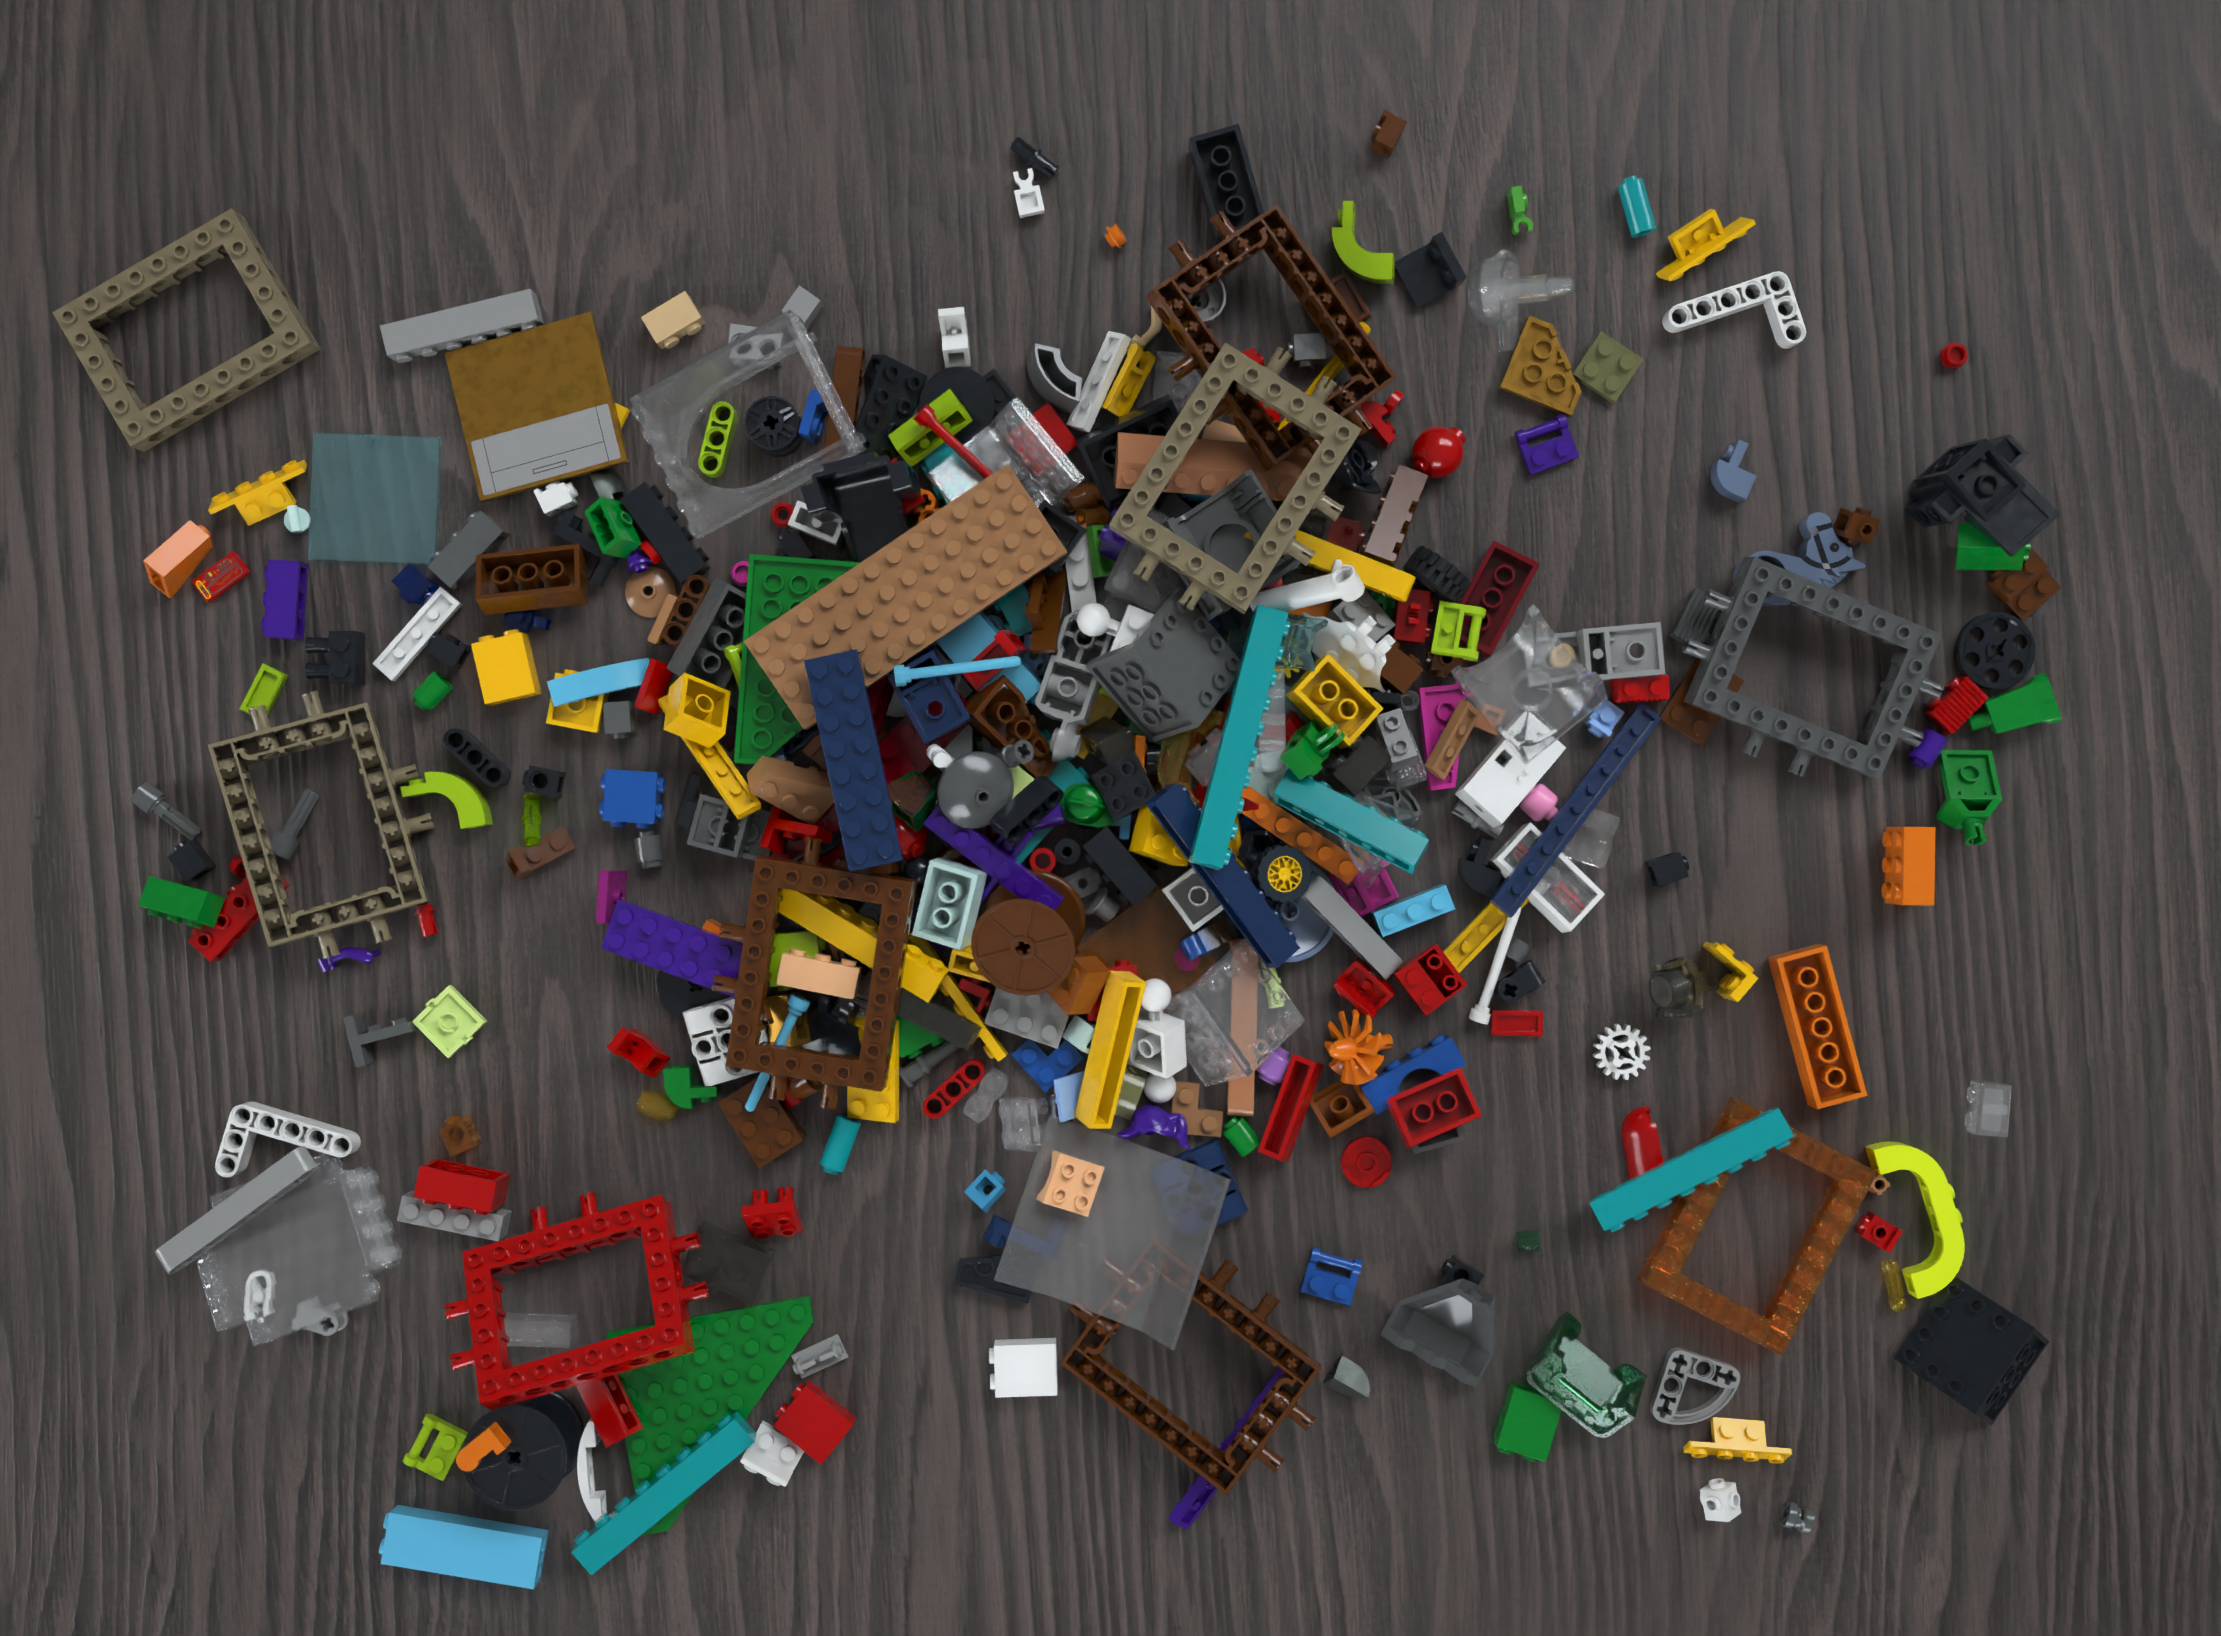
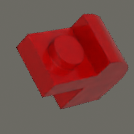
M1364 401L1360 404V410L1373 426L1370 429L1371 432L1386 449L1396 439L1394 435L1396 431L1388 421L1384 422L1382 420L1387 415L1388 410L1377 402Z
M622 1027L607 1046L613 1054L628 1059L639 1072L656 1078L671 1059L658 1044L635 1028L629 1030Z

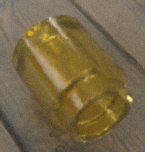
M644 1090L637 1103V1109L643 1115L666 1123L668 1119L672 1120L678 1108L668 1096L654 1090L650 1092Z

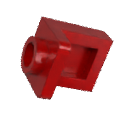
M963 976L958 988L981 998L975 1012L980 1014L983 1008L988 1010L993 999V995L989 994L992 988L982 984V980Z

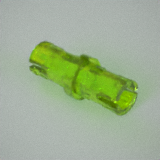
M535 793L523 796L524 814L521 816V823L524 825V843L527 845H537L541 842L540 824L542 823V815L540 814L539 807L540 796Z

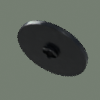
M949 367L937 372L927 381L920 395L919 411L926 404L929 405L947 390L951 389L959 401L963 402V406L973 420L953 436L960 443L968 444L980 438L989 429L995 415V396L989 383L979 373L965 367Z
M659 970L657 977L659 999L665 1009L680 1020L685 1021L682 1012L731 997L718 991H712V989L702 986V989L696 988L692 990L690 988L692 985L690 981ZM717 1009L716 1016L720 1015L725 1009Z

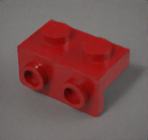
M1359 957L1338 975L1333 984L1336 992L1342 998L1348 999L1360 1015H1370L1371 1019L1375 1017L1377 1011L1396 992Z

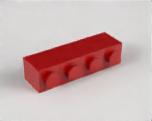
M1292 1055L1258 1152L1279 1161L1290 1160L1324 1064L1300 1055Z

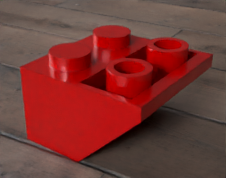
M1437 943L1408 959L1393 973L1421 1013L1426 1016L1468 985Z

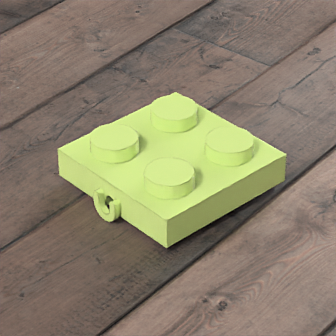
M452 985L447 986L435 999H430L425 1004L427 1007L412 1021L447 1058H451L463 1045H467L473 1039L472 1036L487 1022Z

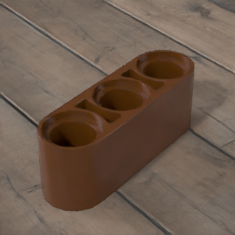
M692 575L686 580L663 628V638L669 644L678 646L711 586L710 581L700 575ZM698 581H702L704 583V590L700 594H695L693 592V585ZM691 604L693 613L685 618L682 615V609L684 606ZM680 627L682 637L677 641H673L671 633L673 629Z

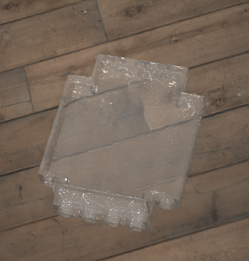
M325 1153L313 1157L319 1167L314 1174L196 1259L216 1332L227 1331L247 1323L253 1346L262 1345L379 1301L380 1285L376 1279H373L372 1275L401 1265L402 1251L400 1246L393 1241L394 1225L386 1217L385 1209L387 1208V1202L385 1197L378 1192L379 1176L374 1169L372 1170L371 1166H361L354 1170H343V1164L339 1157ZM247 1183L210 1196L212 1207H216Z

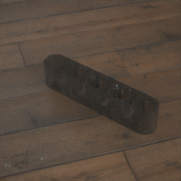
M871 969L868 970L857 991L859 995L866 999L869 997L872 977ZM901 987L897 1015L968 1051L971 1050L982 1029L980 1025L932 1000L927 1003Z

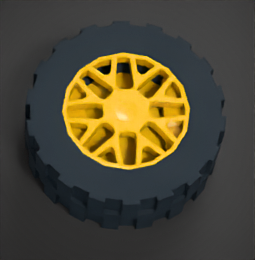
M1273 845V847H1267L1257 855L1258 857L1253 862V869H1251L1252 883L1265 894L1266 899L1285 903L1295 901L1294 899L1303 896L1302 894L1307 891L1308 885L1311 883L1312 868H1310V862L1302 851L1287 845Z

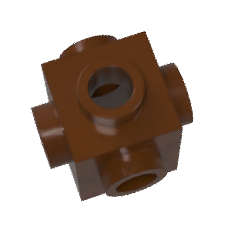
M1856 507L1855 511L1840 508L1833 529L1835 534L1845 537L1844 542L1856 546H1860L1861 542L1872 544L1873 538L1878 532L1880 519L1872 517V511Z
M1428 648L1425 657V663L1428 664L1426 671L1433 672V676L1448 679V676L1456 675L1457 671H1461L1464 662L1463 658L1450 656V661L1447 664L1442 660L1443 655L1432 654L1431 648Z

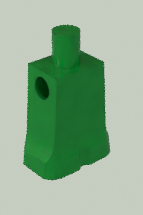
M2038 673L2030 677L2023 685L1989 698L1982 704L1983 712L1971 715L1967 719L1971 731L1989 726L1991 733L1994 734L2039 722L2048 724L2062 722L2060 710L2045 673Z

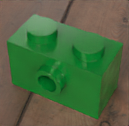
M600 497L584 511L603 554L626 558L641 545V541L632 524L633 520L621 501Z

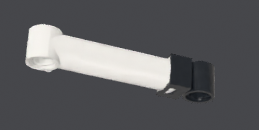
M1337 559L1334 561L1331 574L1260 591L1245 614L1232 608L1217 616L1216 619L1225 631H1233L1241 625L1243 628L1250 626L1253 611L1258 604L1288 612L1340 598L1343 601L1351 602L1361 597L1365 586L1352 565H1342V561Z

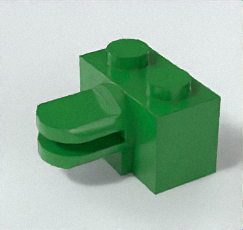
M1313 719L1294 732L1280 755V759L1299 780L1308 775L1313 777L1322 769L1323 766L1321 764L1329 757L1330 749L1338 745L1344 739L1345 734L1342 730L1336 732L1338 726L1335 722L1322 729Z

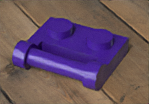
M1564 414L1557 415L1554 420L1525 431L1520 429L1514 432L1529 476L1579 457ZM1558 429L1559 437L1529 448L1527 440Z

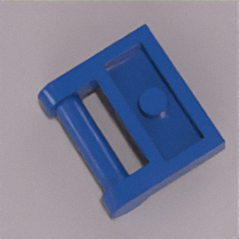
M819 389L810 391L798 432L805 442L816 444L817 438L822 437L824 423H821L823 414L828 413L830 407L829 401Z
M1312 1247L1300 1291L1351 1305L1363 1261L1358 1259L1352 1261L1320 1252L1319 1248ZM1321 1262L1350 1270L1349 1277L1316 1268V1264Z

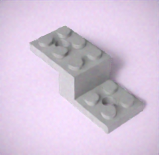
M1661 622L1588 628L1577 632L1523 637L1528 688L1665 674ZM1560 643L1569 644L1576 653L1574 664L1563 670L1550 667L1545 662V657L1550 649ZM1633 643L1639 644L1642 647V655L1639 658L1632 657L1629 652L1630 646Z

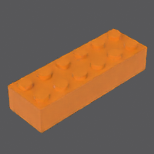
M1814 944L1767 957L1807 1105L1818 1110L1868 1096L1827 945Z

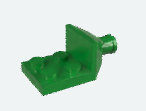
M1942 750L1938 756V762L1946 800L1937 812L1936 818L1954 829H1963L1966 845H1972L1971 839H1973L1974 846L1981 845L1987 841L1983 826L2002 801L1992 750Z

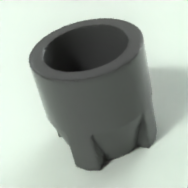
M1513 936L1506 956L1522 964L1531 946Z

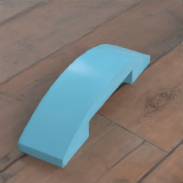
M649 658L611 664L547 681L553 707L627 688L641 687L650 660Z

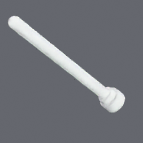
M1521 907L1513 917L1507 918L1479 1003L1475 1004L1474 1008H1471L1468 1017L1473 1021L1486 1025L1489 1023L1491 1014L1489 1013L1490 1008L1488 1006L1512 939Z

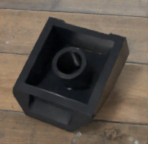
M1043 500L1038 509L1067 550V554L1040 572L1044 573V575H1054L1087 532V529L1046 500Z

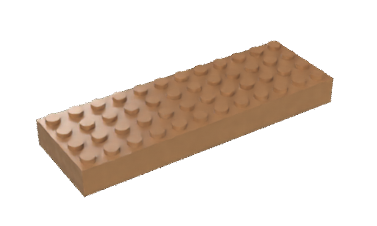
M1006 464L746 639L744 643L804 730H807L817 723L804 660L857 649L860 654L868 689L894 671L893 666L907 663L1067 554V550L1009 464Z

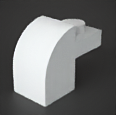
M964 307L938 309L945 369L949 367H971L969 336Z

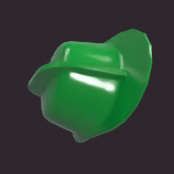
M1078 783L1067 787L1064 791L1061 805L1064 816L1069 822L1092 827H1106L1115 823L1096 785Z

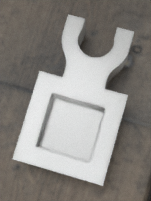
M1032 168L1027 169L1029 177L1026 180L1019 178L1018 171L1013 172L1015 183L1020 187V189L1014 190L1020 218L1045 213L1039 185L1032 186L1034 180Z

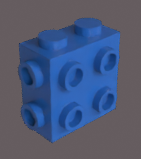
M605 769V774L601 777V789L604 790V800H601L599 805V814L603 816L602 821H610V826L626 827V822L636 823V828L652 829V824H659L660 819L664 817V804H661V793H665L666 779L662 778V773Z

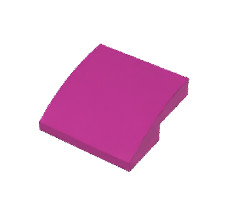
M1372 853L1358 859L1363 865L1349 885L1332 873L1328 875L1335 891L1360 917L1399 897L1380 857Z

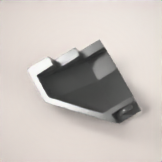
M1463 1278L1398 1301L1380 1335L1398 1348L1414 1353L1429 1365L1445 1370L1462 1383L1476 1387L1495 1354V1296L1476 1283Z

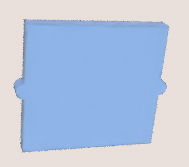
M1085 1070L1054 1079L1055 1103H1057L1059 1122L1076 1118L1074 1114Z

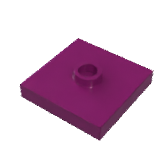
M603 870L599 872L596 923H610L617 900H625L626 870Z

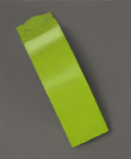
M1343 201V209H1338V225H1342V227H1332L1333 243L1341 261L1351 273L1362 280L1376 284H1394V254L1372 253L1358 245L1355 240L1356 207L1354 201Z
M424 772L425 780L408 781L409 786L401 787L402 797H416L433 793H440L448 797L457 809L460 829L493 824L490 807L485 796L476 785L464 777L447 772Z

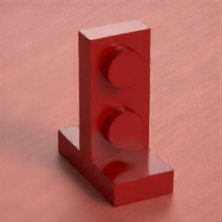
M1000 630L994 636L995 640L972 661L1011 656L1019 657L1023 656L1029 649L1013 630ZM1004 668L962 673V675L976 691H980Z
M773 805L760 847L773 854L782 855L787 840L797 842L798 838H801L806 842V837L822 839V843L830 844L833 834L816 825L794 822L795 816Z

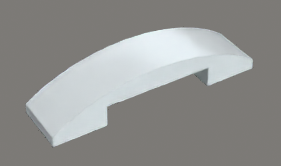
M591 1418L584 1429L579 1444L577 1475L583 1501L591 1517L596 1521L604 1513H607L606 1490L595 1491L592 1447L598 1445L601 1437Z

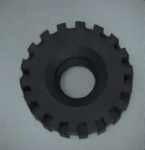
M1418 546L1403 566V570L1406 573L1416 577L1415 583H1418L1424 590L1431 591V595L1436 596L1441 601L1457 603L1471 584L1469 579L1456 566L1424 546Z

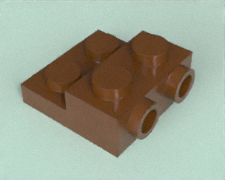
M2032 548L2029 549V560L2023 561L2022 570H1994L1990 574L1992 578L1985 583L2007 610L2021 621H2024L2061 588L2046 571L2048 568L2047 564Z

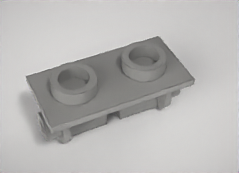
M838 1334L791 1355L795 1363L793 1370L796 1375L800 1374L802 1379L849 1357Z

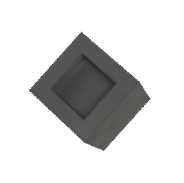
M634 702L603 703L605 734L613 735V739L629 738V733H636Z

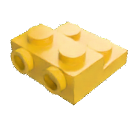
M564 669V674L555 672L554 679L578 672ZM609 693L553 707L552 699L550 698L546 723L599 733L603 715V703H607Z

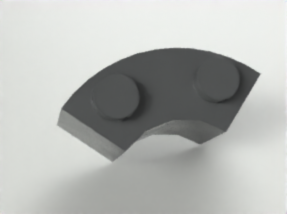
M1035 343L1027 355V370L1034 388L1050 405L1071 414L1080 402L1082 378L1072 374L1065 367L1061 360L1060 349Z

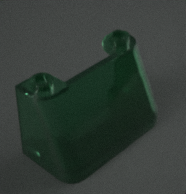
M1566 1311L1556 1320L1528 1368L1526 1378L1535 1389L1596 1437L1607 1438L1635 1419L1647 1376L1630 1364H1622L1615 1369L1611 1368L1576 1339L1580 1335L1581 1324Z

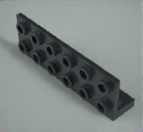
M872 354L863 379L872 383L842 459L875 451L879 456H889L890 461L896 458L898 452L888 435L912 418L927 380L925 374L886 355Z

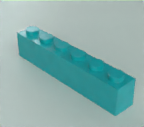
M1289 768L1287 769L1273 793L1274 803L1413 875L1428 848L1429 839L1426 838L1425 834L1419 830H1410L1402 826L1403 824L1393 817L1386 818L1382 816L1377 809L1370 805L1363 806L1357 803L1347 793L1340 794L1332 790L1333 788L1326 782H1317L1309 778V775L1299 780Z

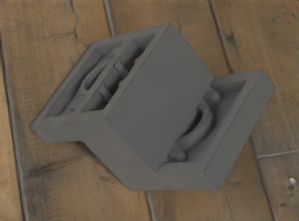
M700 794L687 845L754 861L756 857L762 855L770 856L771 852L760 847V843L771 811L759 809L738 820L725 800Z

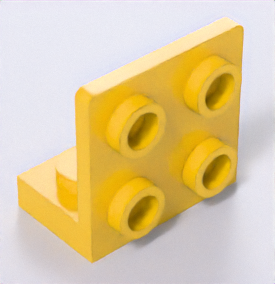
M1705 942L1703 947L1733 972L1731 975L1727 974L1719 982L1720 988L1716 992L1724 999L1739 1002L1759 979L1753 974L1754 968L1744 960L1740 962L1733 957L1735 952L1724 943L1720 945L1717 942Z

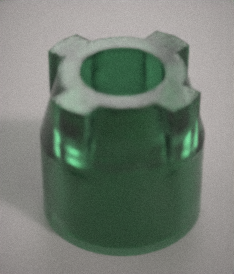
M1538 1231L1516 1232L1518 1251H1539Z

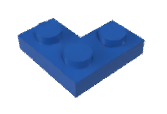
M1027 1039L1011 1054L1045 1093L1054 1086V1079L1064 1077L1084 1059L1081 1053L1066 1039L1058 1046V1049L1055 1048L1049 1055L1035 1041Z

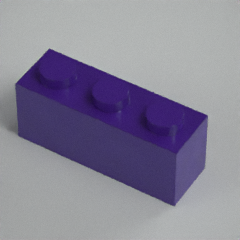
M268 559V566L264 570L267 587L263 594V605L265 606V617L261 621V629L264 632L263 637L304 641L309 564L300 561Z

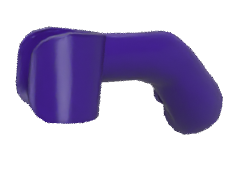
M344 947L339 950L340 955H331L330 958L326 959L322 957L318 959V963L323 973L337 968L336 962L345 958L370 964L373 961V957L380 956L381 951L375 950L371 952L369 949Z

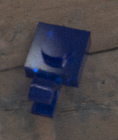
M536 610L505 613L502 625L530 633L531 626L549 631L551 620L534 616Z

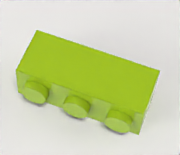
M951 389L929 404L935 411L936 420L952 435H955L973 421ZM916 415L888 435L897 452L911 467L944 443L929 427H920L913 420Z

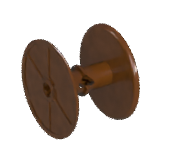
M1041 870L1029 871L1064 897L1055 910L1034 900L1020 899L1002 884L998 883L990 893L986 910L977 921L972 933V955L979 971L994 986L1016 995L1042 994L1058 986L1067 977L1073 966L1075 948L1080 943L1086 927L1085 908L1075 889L1059 876Z

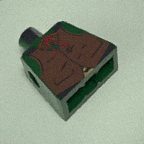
M913 770L888 784L894 814L915 832H918L923 827L924 821L939 804L937 788L941 774L938 771H935L926 778L917 770Z

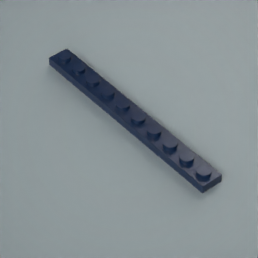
M1643 702L1636 706L1491 898L1490 903L1509 918L1514 916L1662 718Z

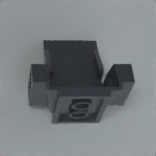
M2010 434L1989 440L1984 438L1952 446L1913 480L1917 484L1909 493L1913 501L1904 508L1923 527L1951 523L1965 511L1967 513L1964 516L1965 521L2000 546L2010 557L2020 551L2060 515L2014 468L2029 453Z
M875 451L822 464L824 471L812 475L813 484L801 486L805 504L811 516L821 522L842 518L841 528L853 562L864 561L910 530L903 502L922 497L916 472L904 460L890 463L889 456H879Z

